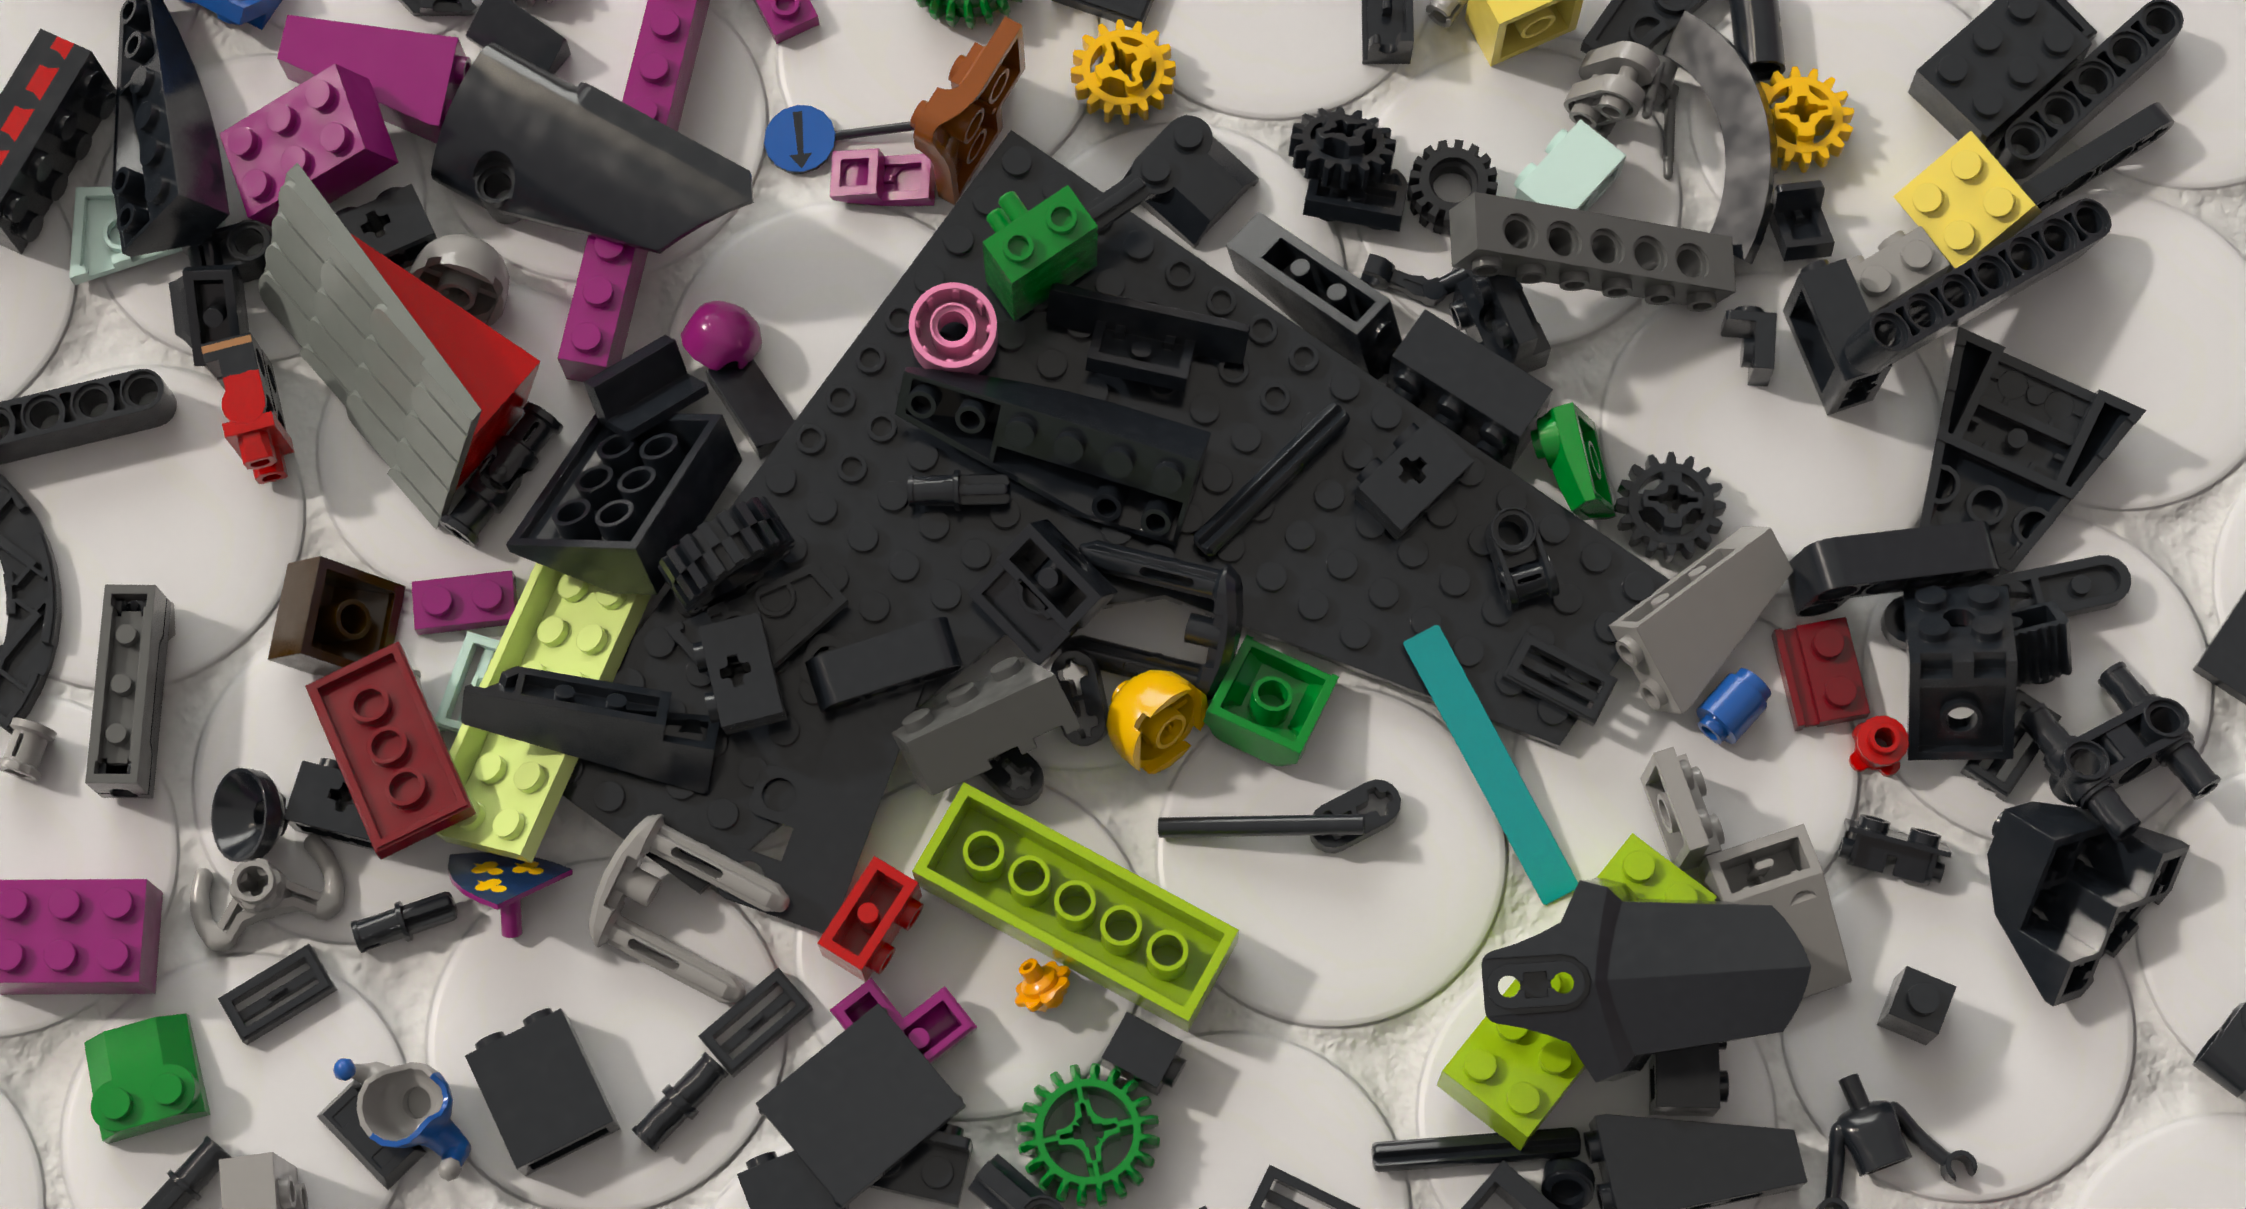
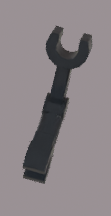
M1370 253L1360 279L1372 288L1387 289L1391 287L1402 291L1412 299L1421 301L1424 305L1436 306L1446 296L1455 292L1456 283L1475 275L1472 273V270L1453 267L1452 271L1446 275L1428 280L1424 276L1410 275L1396 270L1395 265L1388 259Z

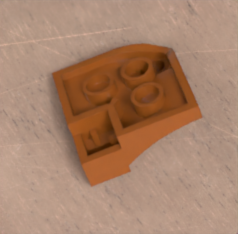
M1006 16L987 46H982L975 42L967 56L960 55L956 59L948 77V80L951 81L952 89L937 87L929 101L922 100L918 104L910 120V127L915 129L913 135L915 148L925 154L933 163L938 197L953 205L957 203L1003 129L1001 107L1026 68L1023 27Z

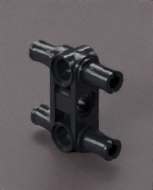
M2123 661L2109 667L2098 679V684L2117 703V706L2123 712L2122 714L2078 737L2076 735H2069L2065 728L2050 713L2045 703H2039L2030 708L2022 715L2021 720L2018 722L2045 755L2043 759L2045 762L2044 767L2051 774L2049 786L2054 796L2069 805H2076L2083 810L2088 809L2110 834L2115 843H2119L2131 836L2139 828L2138 826L2141 825L2139 818H2136L2115 789L2160 765L2162 767L2168 766L2173 774L2189 790L2194 800L2209 794L2221 781V778L2212 771L2194 748V736L2188 730L2190 721L2186 709L2175 700L2156 696V694H2149L2126 668L2127 666Z

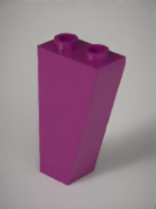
M287 15L277 57L287 78L298 84L304 83L333 64H338L369 78L385 122L436 144L452 100L471 67V59L465 55L458 37Z

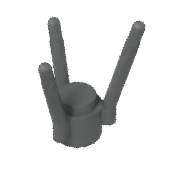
M1657 55L1660 65L1653 81L1648 85L1641 86L1645 92L1642 117L1650 119L1653 107L1665 102L1663 176L1666 180H1670L1673 177L1675 109L1679 87L1674 84L1677 66L1671 59ZM1616 122L1602 125L1599 134L1607 139Z

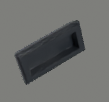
M353 1080L317 1117L372 1175L389 1190L427 1152L420 1145L394 1148L381 1146L370 1139L360 1126L357 1114L358 1094L362 1085Z

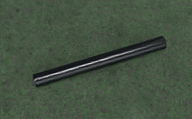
M1365 815L1159 817L1158 835L1159 838L1365 835Z

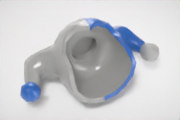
M341 1058L334 1064L333 1072L338 1080L347 1081L352 1078L362 1084L358 1094L357 1114L360 1126L370 1139L381 1146L407 1148L417 1145L429 1147L442 1159L438 1167L440 1177L447 1181L458 1178L462 1170L461 1167L470 1155L471 1144L450 1119L453 1097L448 1082L440 1072L427 1064L415 1062L390 1067L380 1062L354 1064L351 1059Z

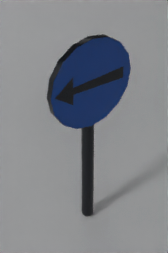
M795 105L783 109L772 118L765 130L764 145L767 156L777 168L788 173L804 174L817 170L828 161L835 149V141L900 133L914 131L915 129L910 127V121L835 131L832 121L823 111L813 106Z

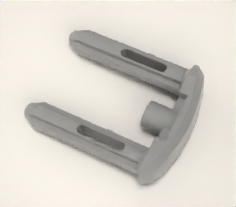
M663 814L647 816L629 833L618 847L602 875L589 919V933L594 945L601 947L607 943L720 1003H737L745 996L746 990L736 975L621 915L625 905V897L648 907L661 885V879L640 869L644 857L651 852L765 912H783L789 905V896L779 883L711 849L706 844H702L665 825ZM679 848L682 849V850H684V851H686V852H688V853H690L691 855H693V856H695V857H697V858H699V859H701V860H703V861H705V862H707V863H709V864L715 866L716 868L720 869L723 873H721V872H719V871H717V870H715V869H713V868H711V867L705 865L704 863H702V862H700V861H698V860H696V859H694V858H692V857H690V856H688V855L682 853V852L679 850ZM637 941H639V942H641V943H643V944L649 946L650 948H652V949H654V950H656V951H658V952H660V953H662V954H664V955H666V956L672 958L673 960L677 961L678 963H676V962H674V961H672V960H670V959H668V958H666V957L660 955L659 953H657V952H655V951H653V950H651V949H649V948H647V947H645V946L639 944Z

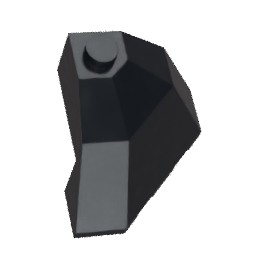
M2032 801L2004 809L1993 824L1992 835L1994 838L1987 853L1994 913L2045 1002L2051 1006H2056L2079 998L2094 982L2093 975L2101 957L2107 953L2114 958L2139 929L2138 923L2133 920L2146 904L2154 902L2159 905L2170 893L2190 845L2182 840L2140 826L2131 836L2119 843H2115L2110 834L2088 809L2083 810L2080 807Z

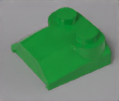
M1573 402L1554 407L1542 417L1537 418V429L1530 432L1535 454L1538 459H1546L1548 467L1552 469L1558 486L1571 511L1582 520H1606L1617 517L1614 511L1613 498L1595 423Z
M1246 635L1206 711L1203 722L1210 728L1212 734L1218 740L1260 760L1281 767L1297 764L1304 754L1306 745L1338 682L1339 676L1333 673L1332 675L1327 674L1253 640L1254 637Z
M188 1014L149 1018L104 1031L84 1042L93 1093L91 1114L94 1121L99 1125L103 1142L110 1144L211 1115Z

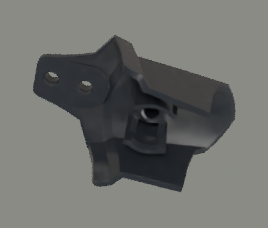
M1594 878L1592 880H1579L1560 923L1521 942L1487 953L1482 959L1481 969L1484 1008L1486 1016L1491 1022L1532 1030L1570 1043L1597 1083L1616 1081L1641 1072L1652 1054L1783 1032L1802 1001L1809 980L1811 964L1796 933L1772 905L1739 904L1728 901L1639 899L1626 883L1604 878ZM1561 972L1570 974L1574 981L1571 991L1565 994L1558 993L1551 987V980ZM1505 976H1512L1520 983V990L1512 997H1504L1498 990V983Z

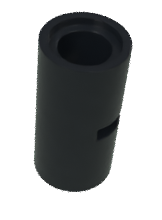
M1729 0L1733 43L1736 50L1742 55L1748 66L1753 69L1759 81L1770 80L1775 71L1783 74L1786 67L1782 29L1780 26L1779 1Z

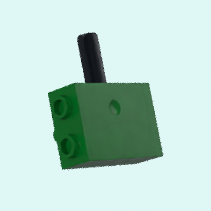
M1130 174L1084 206L1069 185L1029 211L1014 191H1009L1000 197L998 204L1001 208L994 209L986 218L995 234L982 242L985 277L987 284L1014 321L1049 299L1053 283L1070 285L1097 266L1098 232L1148 200L1150 193L1145 182L1137 174Z

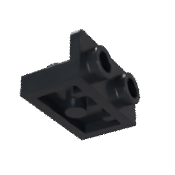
M946 1123L871 1185L870 1188L958 1208L973 1149L972 1141L970 1138L963 1137V1128Z

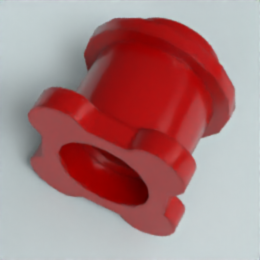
M1875 716L1859 723L1852 731L1855 749L1849 757L1851 768L1857 772H1863L1866 769L1879 771L1885 777L1895 775L1900 769L1899 760L1906 754L1909 745L1908 734L1904 726L1889 716ZM1875 738L1885 741L1887 748L1879 746Z

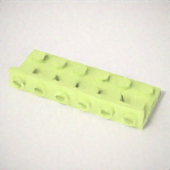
M536 563L479 687L486 688L499 683L501 673L516 666L613 682L651 595L612 593ZM462 723L449 752L476 814L436 833V835L449 843L532 863L579 758Z

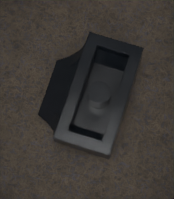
M236 264L185 267L182 271L183 276L169 283L175 335L183 339L192 348L194 366H206L201 344L249 332L244 283Z

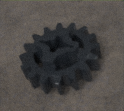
M1337 107L1336 111L1329 113L1325 109L1319 108L1316 118L1305 113L1302 115L1301 123L1293 124L1288 156L1293 157L1292 166L1294 169L1305 168L1304 178H1322V186L1327 187L1333 181L1339 182L1342 190H1347L1349 185L1355 183L1364 189L1367 188L1368 179L1380 183L1383 179V173L1390 174L1396 140L1390 139L1392 131L1390 128H1378L1380 119L1377 117L1368 120L1366 118L1362 119V111L1357 110L1352 115L1345 114L1342 107Z
M1668 452L1665 462L1660 464L1658 459L1652 454L1647 457L1645 470L1634 464L1628 473L1630 480H1621L1617 492L1623 497L1616 500L1614 511L1626 515L1619 520L1617 528L1619 531L1631 529L1633 534L1628 545L1632 548L1643 542L1647 545L1645 557L1649 559L1655 554L1656 550L1663 551L1664 559L1667 563H1671L1676 551H1681L1686 560L1692 559L1695 552L1694 544L1706 550L1712 541L1709 533L1718 535L1723 522L1716 517L1723 515L1726 503L1714 500L1720 495L1723 488L1722 484L1713 483L1709 485L1707 483L1711 473L1709 467L1703 468L1699 472L1692 469L1695 457L1689 456L1684 464L1676 463L1674 452ZM1659 479V485L1654 490H1644L1643 494H1639L1647 484ZM1663 501H1670L1672 509L1676 510L1677 513H1669L1668 506L1662 504ZM1697 520H1701L1696 528L1681 535V528L1685 524H1695ZM1645 523H1648L1654 530L1649 528Z

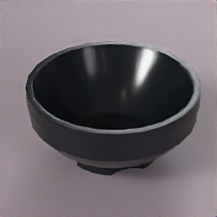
M250 768L231 770L221 780L215 792L211 811L212 832L219 851L230 861L248 862L255 861L257 858H263L273 848L279 837L284 835L288 823L283 819L286 812V798L279 791L274 781L263 771Z

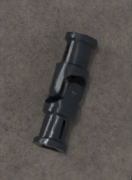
M529 401L523 407L525 414L508 436L502 435L497 441V456L495 457L492 454L482 462L465 484L464 489L466 493L449 515H442L438 521L450 534L471 547H476L480 542L478 535L494 513L500 514L517 492L522 483L523 474L535 468L539 462L536 456L553 434H560L563 430V425L553 415ZM535 429L530 438L525 442V440L528 438L531 432ZM484 475L493 488L507 492L498 493L491 490L480 480L481 476Z

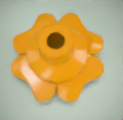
M1033 958L1021 964L1019 973L1024 980L1015 988L1018 994L1015 998V1004L1018 1007H1027L1030 1012L1037 1010L1046 1012L1048 1009L1057 1008L1063 1002L1064 995L1067 994V988L1070 985L1068 977L1071 970L1068 966H1058L1055 961H1050L1044 966H1040L1037 960Z

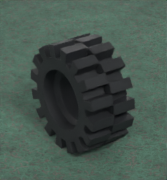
M1455 139L1454 147H1448L1447 140L1438 141L1437 150H1434L1431 145L1424 149L1422 158L1417 156L1413 163V169L1410 172L1407 190V200L1411 201L1410 210L1413 216L1418 213L1420 214L1419 223L1426 228L1429 222L1434 224L1433 232L1440 235L1443 227L1450 228L1449 210L1460 202H1447L1437 196L1433 184L1439 176L1445 173H1455L1465 177L1471 186L1470 195L1473 192L1496 195L1497 171L1496 167L1490 168L1491 158L1487 153L1479 157L1480 147L1473 143L1469 150L1462 149L1464 140Z

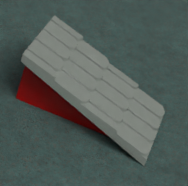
M296 163L287 172L285 183L279 191V209L277 216L272 221V240L265 251V271L259 279L258 287L261 299L301 345L302 349L299 354L345 405L349 420L391 468L387 473L430 524L437 529L440 526L439 519L442 515L448 514L455 491L492 451L500 437L506 435L521 418L523 407L527 403L541 361L351 234L300 165Z

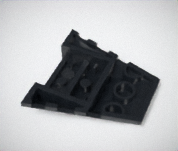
M1958 327L1919 527L1969 521H1987L1999 567L2013 572L2054 523L2059 514L2073 500L2093 473L2108 458L2123 437L2147 410L2100 389L2095 393L2004 353L2006 347Z

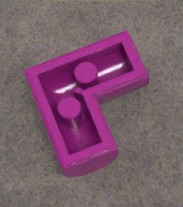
M872 978L830 1009L832 1015L843 1029L846 1030L879 1003L881 1007L887 1009L888 1015L931 1065L977 1030L975 1023L945 986L904 1018Z

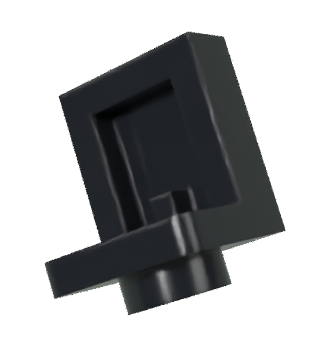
M1821 180L1779 184L1774 189L1772 198L1773 209L1769 224L1784 262L1832 256L1835 242L1821 209L1825 192Z

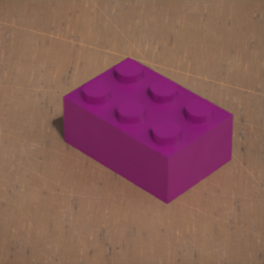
M333 64L219 133L247 217L271 227L272 221L277 216L279 209L278 196L280 188L285 183L287 172L296 163L300 165L328 204L399 163L369 78L338 64Z
M147 879L0 880V995L156 994L163 892Z

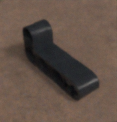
M1969 521L1833 537L1816 541L1804 547L1789 561L1793 572L1787 580L1796 615L1798 617H1812L1831 612L1839 608L1850 598L1903 592V588H1921L1923 586L1945 587L1994 577L1999 574L2000 567L1987 521Z

